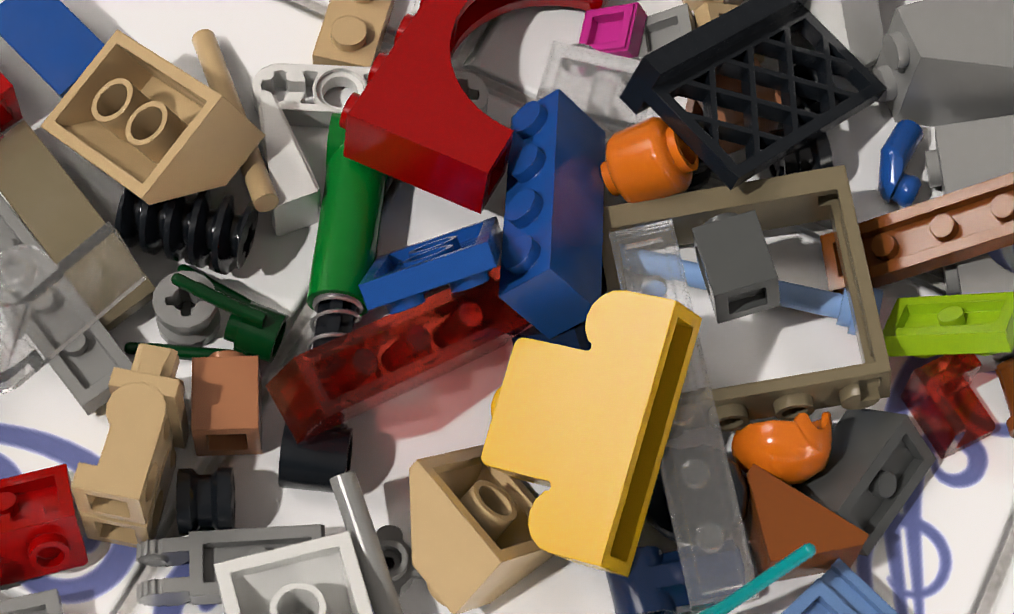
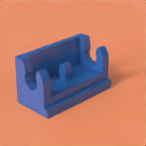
M4 0L0 3V36L62 99L105 44L60 0Z

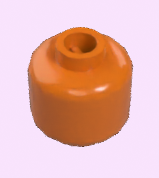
M650 117L620 130L610 137L606 144V161L601 163L600 169L604 184L613 196L621 195L626 202L637 203L684 193L692 182L693 171L697 170L699 160L698 156L661 117Z

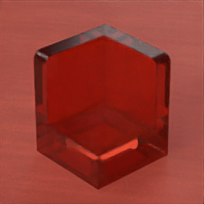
M975 354L943 355L913 370L900 396L941 459L990 436L995 429L994 421L970 387L982 365Z

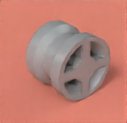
M178 271L169 274L158 283L153 292L152 305L160 335L168 344L204 347L215 338L220 329L221 316L219 308L173 285L171 277L176 273H180L215 289L214 285L206 276L195 271ZM180 304H182V308L180 310L177 309V307Z

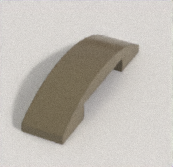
M23 120L0 137V192L108 332L153 299L155 286L27 122Z

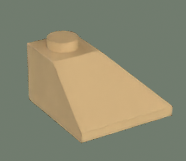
M484 444L417 459L409 468L412 565L427 582V588L432 597L441 605L447 607L452 614H461L490 604L555 556L539 548L529 532V511L536 498L521 480L483 464L481 453Z

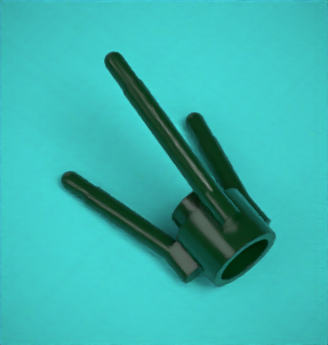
M181 264L177 268V272L195 271L200 273L186 264ZM202 272L200 274L206 276L212 282L215 289L196 282L180 273H176L171 277L173 285L231 314L225 328L224 340L234 343V350L232 351L241 352L246 356H258L259 359L269 363L274 360L287 328L289 317L287 314L258 304ZM127 342L124 346V351L127 354L135 355L138 344L141 343ZM144 343L178 351L179 360L192 361L193 357H209V355L217 351L231 350Z

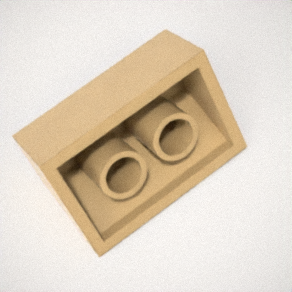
M118 29L40 126L149 205L226 186L265 137V134L224 96Z

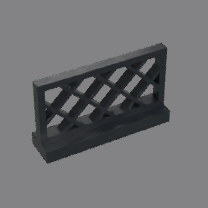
M749 0L643 56L619 98L636 115L651 107L717 177L732 190L878 101L887 88L804 6L807 0ZM798 30L815 47V51L791 45V33ZM754 53L777 59L779 72L755 66ZM793 64L817 70L818 83L795 77ZM718 74L740 80L742 94L716 87L715 75ZM832 75L846 78L859 92L854 93L833 87ZM756 85L781 91V104L757 98ZM681 96L703 102V116L686 112L674 98ZM796 96L819 101L821 115L797 109ZM717 106L743 113L744 127L718 120ZM758 117L783 123L784 137L759 131ZM719 139L745 146L746 160L737 164L721 148Z

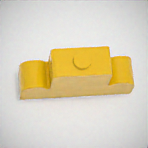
M614 290L602 295L592 304L586 316L585 331L588 341L592 344L591 349L588 351L530 338H519L515 342L502 386L497 389L492 399V420L481 453V460L483 464L516 479L550 487L549 490H545L535 499L529 511V532L539 548L574 563L629 578L702 321L700 316L677 300L626 290Z

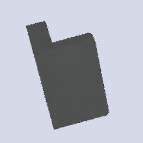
M865 408L847 410L832 430L831 452L826 468L804 483L795 484L791 487L868 533L869 537L859 555L868 556L935 462L936 457L908 415Z

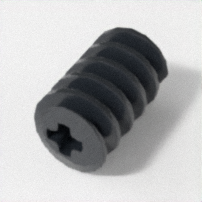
M124 188L116 213L115 235L123 246L127 248H132L140 242L143 252L156 255L164 248L167 259L179 262L188 254L191 266L204 268L212 260L215 272L227 275L233 271L235 266H237V269H240L250 253L258 222V211L254 208L252 200H250L241 216L236 215L234 196L226 193L217 209L211 208L210 190L198 192L193 202L187 201V196L149 205Z

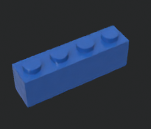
M559 88L538 101L528 102L511 117L510 129L514 130L508 159L498 296L548 339L586 321V316L592 304L601 297L604 181L600 167L601 163L605 161L606 132Z

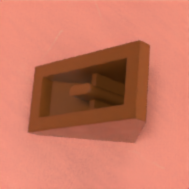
M753 463L745 477L750 493L744 524L758 575L805 543H812L816 548V553L777 581L826 573L838 558L851 568L869 534Z

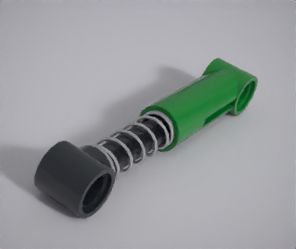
M332 113L329 125L326 178L306 300L308 306L317 314L311 318L309 324L314 337L306 345V350L311 356V360L304 365L302 371L307 380V385L300 390L299 398L304 405L297 410L296 418L292 422L287 421L285 423L278 471L279 487L331 493L334 492L329 479L349 472L351 468L353 428L347 426L345 416L349 412L343 405L345 393L352 390L351 386L347 384L348 370L355 367V363L350 360L351 347L359 342L353 336L354 325L361 321L362 316L369 311L366 308L359 284L377 259L386 180L390 177L343 156L346 130L339 126L341 113Z

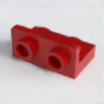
M66 463L0 479V586L87 564V551L79 526L75 499L71 489L72 482Z

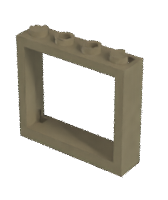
M845 164L743 182L732 190L725 185L674 194L660 199L604 207L602 262L608 293L614 290L627 291L620 247L652 251L694 243L692 228L704 225L707 220L722 213L742 214L755 210L762 231L831 219L862 364L681 394L667 442L680 438L686 431L711 427L712 430L717 432H729L745 427L751 420L776 416L778 420L793 421L799 413L803 412L810 416L816 409L840 405L847 410H859L875 405L881 398L890 397L892 371Z

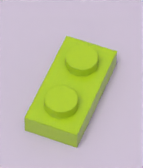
M1014 292L897 298L882 330L888 357L915 356L918 358H929L936 355L952 354L990 356L997 353L1012 352L1014 348Z

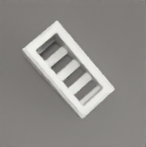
M272 92L260 96L259 115L261 131L265 134V137L262 139L265 165L279 199L276 208L271 210L272 226L277 236H283L318 223L321 199L320 188L276 95L273 96Z

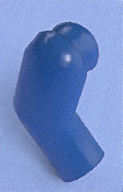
M911 120L899 121L880 150L878 192L888 204L892 200L903 208L913 204L922 186L919 177L905 173L910 159L923 139L922 128Z

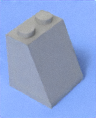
M922 0L896 7L888 32L883 38V46L877 63L871 72L887 88L879 101L881 103L886 102L895 123L901 120H911L921 126L935 127L1014 115V0Z

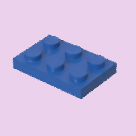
M497 216L378 256L359 284L367 310L385 305L388 314H395L424 303L426 301L424 294L433 288L449 284L451 292L455 293L487 282L490 279L488 272L497 267L502 250L503 234Z

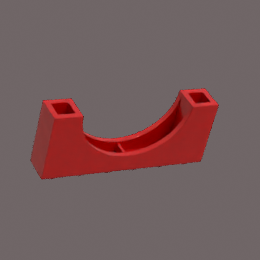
M421 0L420 8L416 14L411 15L408 13L402 19L395 35L394 46L389 54L381 52L374 60L368 75L367 86L361 95L354 92L346 101L339 121V126L346 130L343 156L481 214L506 173L514 130L486 115L469 99L455 76L451 63L453 54L470 33L487 21L504 13L535 6H563L586 11L605 8L609 0Z

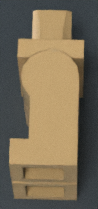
M141 343L138 344L131 370L118 367L113 368L108 384L111 396L106 404L109 431L98 465L79 462L71 484L73 496L88 539L134 548L141 541L156 539L176 468L177 455L174 447L185 449L190 433L184 403V382L176 378L180 360L178 351L174 349Z

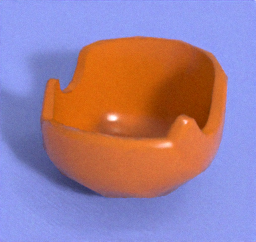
M828 411L823 412L821 419L811 422L808 414L803 412L799 413L793 421L769 420L750 423L743 429L736 431L731 444L732 457L746 474L754 463L788 485L802 484L824 470L829 462L832 445L831 413Z

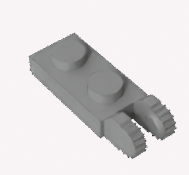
M310 524L189 532V537L141 541L136 547V561L139 564L150 567L179 566L189 561V577L152 579L141 582L136 587V602L151 607L163 605L180 606L191 601L192 605L222 603L214 564L325 537V525Z

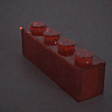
M501 265L488 272L490 279L483 284L452 293L450 288L427 297L424 303L399 313L389 314L293 357L265 386L297 444L504 347L511 341V338L528 327L530 323L498 297Z

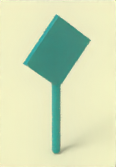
M805 543L734 593L699 614H728L811 558L816 553L815 546L812 543Z

